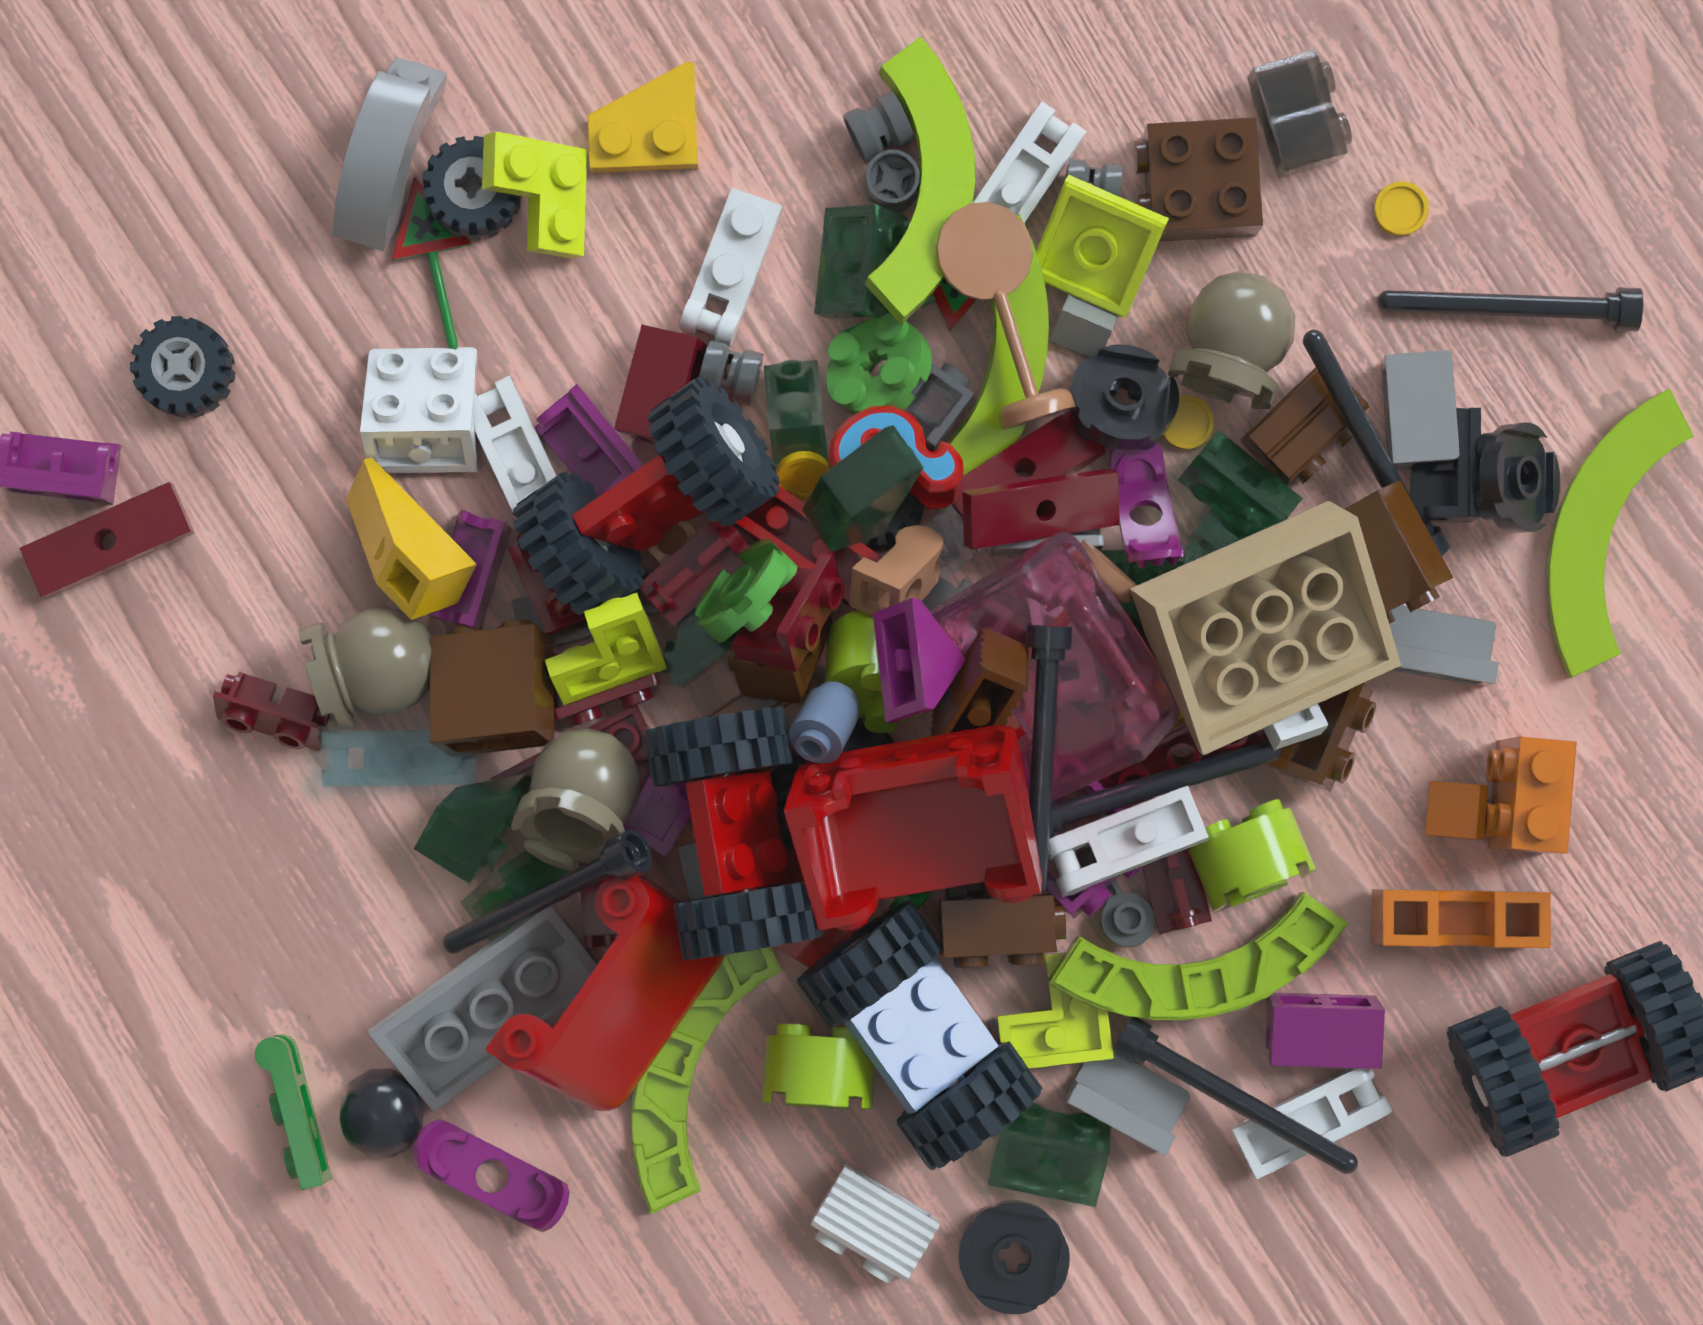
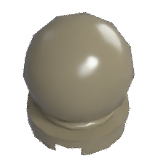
M1237 271L1216 277L1201 289L1189 310L1186 333L1192 348L1190 350H1176L1168 376L1178 377L1179 375H1184L1181 383L1182 386L1226 403H1231L1233 394L1253 398L1251 403L1253 409H1269L1273 404L1279 385L1268 376L1267 372L1283 361L1294 342L1295 314L1285 292L1265 276Z
M389 607L366 609L346 619L335 635L328 632L324 623H317L299 629L302 645L312 643L311 649L314 660L305 663L321 715L333 713V715H330V722H328L330 733L353 727V713H356L357 709L373 715L400 713L417 704L430 689L431 636L423 624L416 619L411 620L403 611Z
M589 728L563 734L547 743L535 761L531 776L530 792L521 797L511 824L512 830L519 829L526 837L523 845L524 849L547 864L569 871L574 869L576 862L588 863L600 857V852L604 848L606 841L625 831L623 824L626 823L633 812L640 796L641 772L630 750L611 734Z

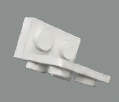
M473 347L457 348L456 350L449 348L370 350L360 428L366 459L372 457L387 473L478 472L479 453L473 425L478 363L477 350Z

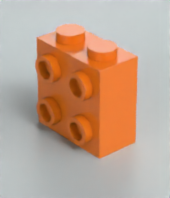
M1524 736L1497 740L1496 750L1490 749L1486 763L1487 782H1494L1492 804H1487L1484 837H1489L1488 849L1540 854H1568L1576 741Z

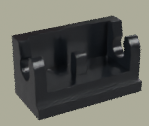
M1456 408L1460 453L1456 460L1414 463L1411 467L1410 496L1423 520L1470 523L1481 517L1476 508V496L1480 490V460L1477 454V442L1481 436V408Z

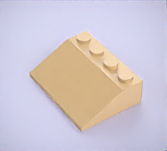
M1330 501L1130 589L1146 639L1197 749L1202 755L1208 754L1402 666L1358 517Z

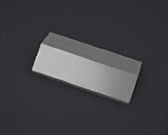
M552 905L518 922L377 1023L368 1032L371 1038L434 1112L502 1063L485 1049L500 1027L509 1018L519 1014H530L544 1020L553 1027L593 972L598 961L590 950L585 948L584 942L576 930Z

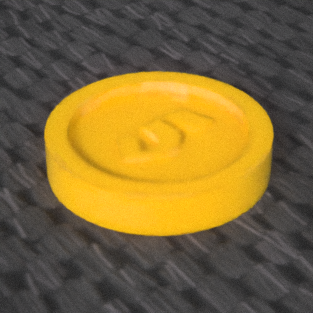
M1405 181L1391 183L1383 188L1376 197L1373 207L1374 218L1378 226L1390 235L1398 237L1411 235L1422 227L1428 217V199L1425 193L1413 183Z
M1192 395L1179 396L1177 413L1170 428L1163 434L1164 439L1171 446L1180 450H1193L1207 442L1214 430L1215 419L1212 409L1199 397Z
M798 451L784 457L776 468V474L780 480L778 485L799 500L818 497L830 485L828 462L824 457L814 452Z

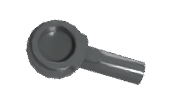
M1091 847L1084 849L1076 855L1083 868L1097 863ZM1115 880L1106 888L1112 896L1101 910L1100 925L1104 935L1111 943L1119 947L1133 948L1143 944L1151 936L1155 928V914L1152 906L1145 898L1134 893H1123Z

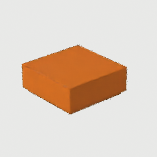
M1429 781L1425 835L1484 840L1488 786Z

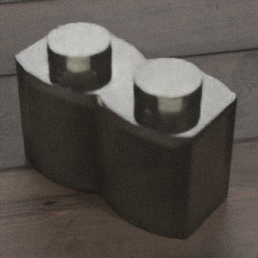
M1316 50L1252 69L1247 76L1256 112L1264 129L1269 154L1279 179L1340 161L1348 153L1346 145L1352 142L1351 128L1346 115L1343 112L1337 113L1330 96V93L1336 91L1334 74L1328 61H1320Z

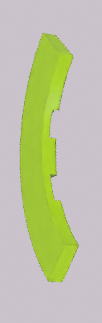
M921 36L881 65L878 73L899 100L915 134L919 153V187L912 220L895 250L882 265L868 276L865 285L900 324L923 305L944 276L938 266L936 243L940 229L953 212L973 203L975 189V154L971 129L963 103L952 79L939 58Z
M1016 214V216L1022 220L1020 214ZM1031 239L1033 258L1029 273L1019 287L1007 294L1039 393L1048 352L1049 317L1042 268ZM994 299L989 300L990 310H993V344H990L987 368L980 387L982 390L967 419L962 421L961 425L947 441L957 450L963 460V476L1016 443L1026 426L1024 424L1002 430L999 413L1002 408L1025 399V395ZM949 507L939 509L944 515L952 512Z
M1670 388L1639 405L1619 420L1598 442L1577 469L1556 513L1549 539L1546 561L1548 617L1556 650L1568 678H1572L1621 654L1612 632L1605 600L1604 569L1607 548L1618 514L1630 492L1642 476L1668 452L1694 437Z
M1299 892L1289 907L1272 925L1252 940L1222 955L1183 964H1152L1115 955L1095 946L1080 936H1076L1046 982L1070 997L1096 1008L1124 1016L1152 1020H1189L1212 1017L1244 1008L1272 995L1274 991L1288 984L1299 974L1302 975L1328 951L1349 923L1305 892Z
M772 947L725 955L715 974L634 1088L632 1098L633 1156L640 1188L650 1214L701 1191V1186L692 1163L687 1132V1107L693 1075L706 1042L727 1012L756 986L782 972Z

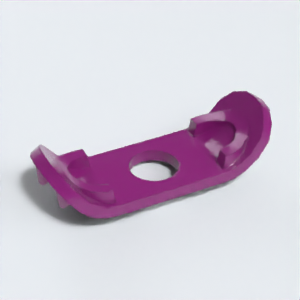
M1157 443L1148 450H1119L1112 448L1110 452V469L1119 472V524L1127 561L1129 563L1136 562L1141 569H1144L1149 561L1154 566H1161L1165 559L1170 565H1175L1180 557H1184V549L1181 546L1161 446ZM1148 505L1158 509L1162 514V518L1157 523L1146 526L1134 522L1130 513L1139 506Z
M438 1119L430 1122L422 1129L414 1144L412 1158L415 1167L534 1230L545 1232L559 1222L568 1205L570 1194L568 1184L445 1120ZM488 1160L502 1162L509 1174L506 1186L495 1193L483 1191L476 1181V1172L479 1166Z

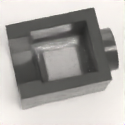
M932 363L931 372L926 383L920 378L917 386L911 392L916 398L904 409V411L912 414L922 426L926 448L932 452L936 451L939 443L943 441L969 406L974 396V393L967 389L971 381L959 370L947 363H944L941 369Z

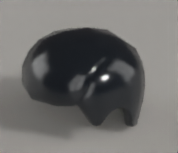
M392 1068L370 1069L352 1080L340 1105L339 1121L342 1133L350 1146L370 1158H393L412 1146L418 1137L419 1131L422 1129L424 1115L418 1093L401 1073Z

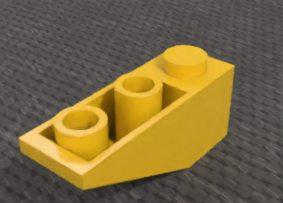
M372 457L364 459L346 497V501L375 583L411 620L457 604L477 564Z

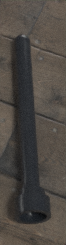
M1618 287L1615 293L1606 292L1604 298L1386 290L1379 294L1377 305L1385 312L1603 319L1604 325H1613L1615 331L1638 332L1643 317V292L1641 288Z
M1315 329L1309 330L1303 337V345L1380 487L1384 488L1401 480L1419 513L1323 333ZM1419 513L1441 556H1443L1450 549L1445 535L1439 526H1433L1428 519L1423 520Z
M1027 625L1026 647L1032 648L1031 659H1037L1029 803L1043 879L1041 894H1043L1047 887L1059 661H1065V651L1071 650L1072 627Z
M1266 740L1056 803L1053 798L1051 799L1049 839L1054 837V833L1063 831V824L1167 794L1187 785L1190 787L1276 761L1281 755V748L1274 750L1270 741Z
M631 829L608 839L600 852V857L447 933L442 940L443 948L448 953H458L608 877L630 880L648 871L652 865V853L647 841L640 833Z
M1138 1017L1130 1018L1113 1049V1054L1130 1064L1133 1060L1144 1065L1145 1061L1152 1063L1343 1174H1351L1357 1169L1358 1159L1350 1151L1157 1041L1159 1036L1150 1031L1152 1025Z

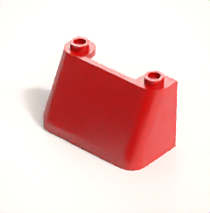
M987 726L841 752L840 756L833 762L822 764L808 761L801 765L795 773L784 813L818 931L831 928L849 931L863 926L867 923L868 917L876 910L879 899L985 882L990 896L1001 899L1005 903H1018L1027 900L1032 895L1041 894L1043 879L1022 757L1015 729L1010 726Z
M641 874L630 880L608 877L602 881L595 894L594 907L598 918L617 933L618 936L558 1022L552 1027L534 1015H516L509 1018L500 1027L485 1050L513 1070L585 1107L596 1111L614 1110L619 1108L628 1099L715 974L725 955L683 960L673 904L681 903L682 901L653 880Z

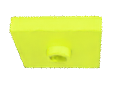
M1068 175L1036 251L1042 268L1044 283L1126 319L1169 218Z

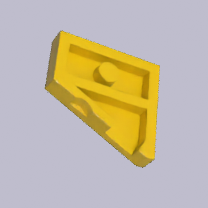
M685 62L588 115L589 164L591 173L699 169L694 62Z

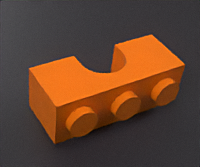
M1372 889L1371 944L1381 946L1551 948V892Z

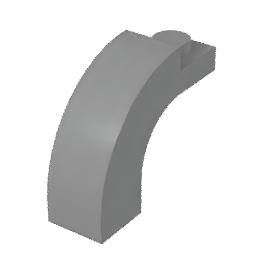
M398 57L394 59L387 73L378 71L359 112L345 155L336 196L333 236L380 251L386 249L402 220L405 188L413 154L427 120L445 91L446 72Z

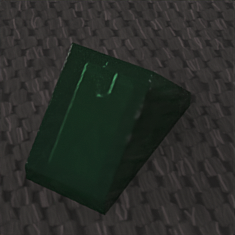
M525 850L493 872L460 903L471 918L475 920L570 871L547 864ZM514 925L488 937L487 939L489 940V942H492Z

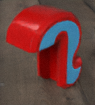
M893 405L870 406L848 418L836 430L830 441L828 479L836 493L841 492L877 459L926 509H944L953 505L959 498L964 472L963 460L960 454L950 443L944 441L939 443L936 451H928L922 426L912 414Z

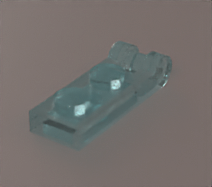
M430 730L321 732V748L327 749V770H322V787L475 785L476 754L448 756L429 742ZM364 748V769L349 770V749Z

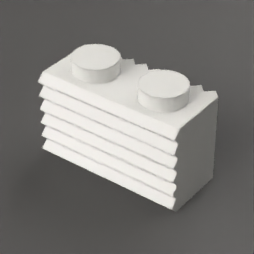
M844 1163L813 1215L810 1225L819 1230L815 1239L821 1244L841 1255L844 1254L847 1247L866 1258L862 1265L865 1270L877 1278L891 1283L895 1276L904 1282L908 1281L938 1230L940 1221L926 1210L918 1207L851 1165Z

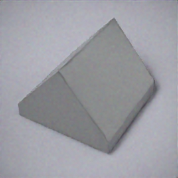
M1069 294L1049 342L1087 358L1093 357L1098 354L1099 349L1106 346L1118 315Z

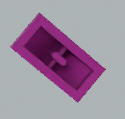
M910 598L874 612L873 621L886 722L896 723L933 710L966 661L965 656L920 599Z

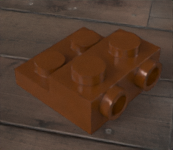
M1362 683L1318 703L1328 723L1323 733L1282 747L1280 757L1276 761L1264 765L1328 792H1331L1335 781L1341 784L1345 783L1355 761V753L1348 751L1356 731L1365 733L1375 715L1376 703L1370 701L1372 691L1365 683Z

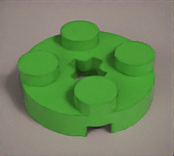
M891 313L869 319L856 326L850 332L838 334L831 341L828 347V355L831 360L827 368L826 384L831 398L849 415H855L870 406L893 405L904 410L916 398L911 392L917 386L920 378L925 383L928 379L932 367L931 348L924 336L906 320L900 324ZM886 361L880 366V374L875 377L872 376L873 368L879 362Z
M770 539L758 541L743 550L737 557L744 564L731 575L723 568L701 596L695 609V616L700 619L696 623L717 642H724L743 626L749 631L759 628L772 613L773 606L768 602L777 590L785 586L795 575L798 566Z

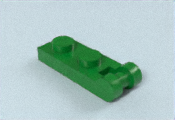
M285 1034L268 1037L257 1045L255 1059L261 1068L270 1071L275 1093L270 1094L269 1102L274 1121L277 1126L284 1125L289 1146L283 1149L288 1175L292 1180L298 1178L301 1191L323 1185L332 1179L298 1046L291 1036Z

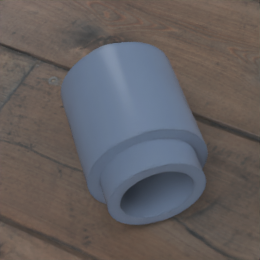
M825 682L819 687L814 688L808 694L790 727L788 737L793 749L801 757L811 762L824 764L835 761L840 756L859 719V701L856 694L848 686L839 682Z

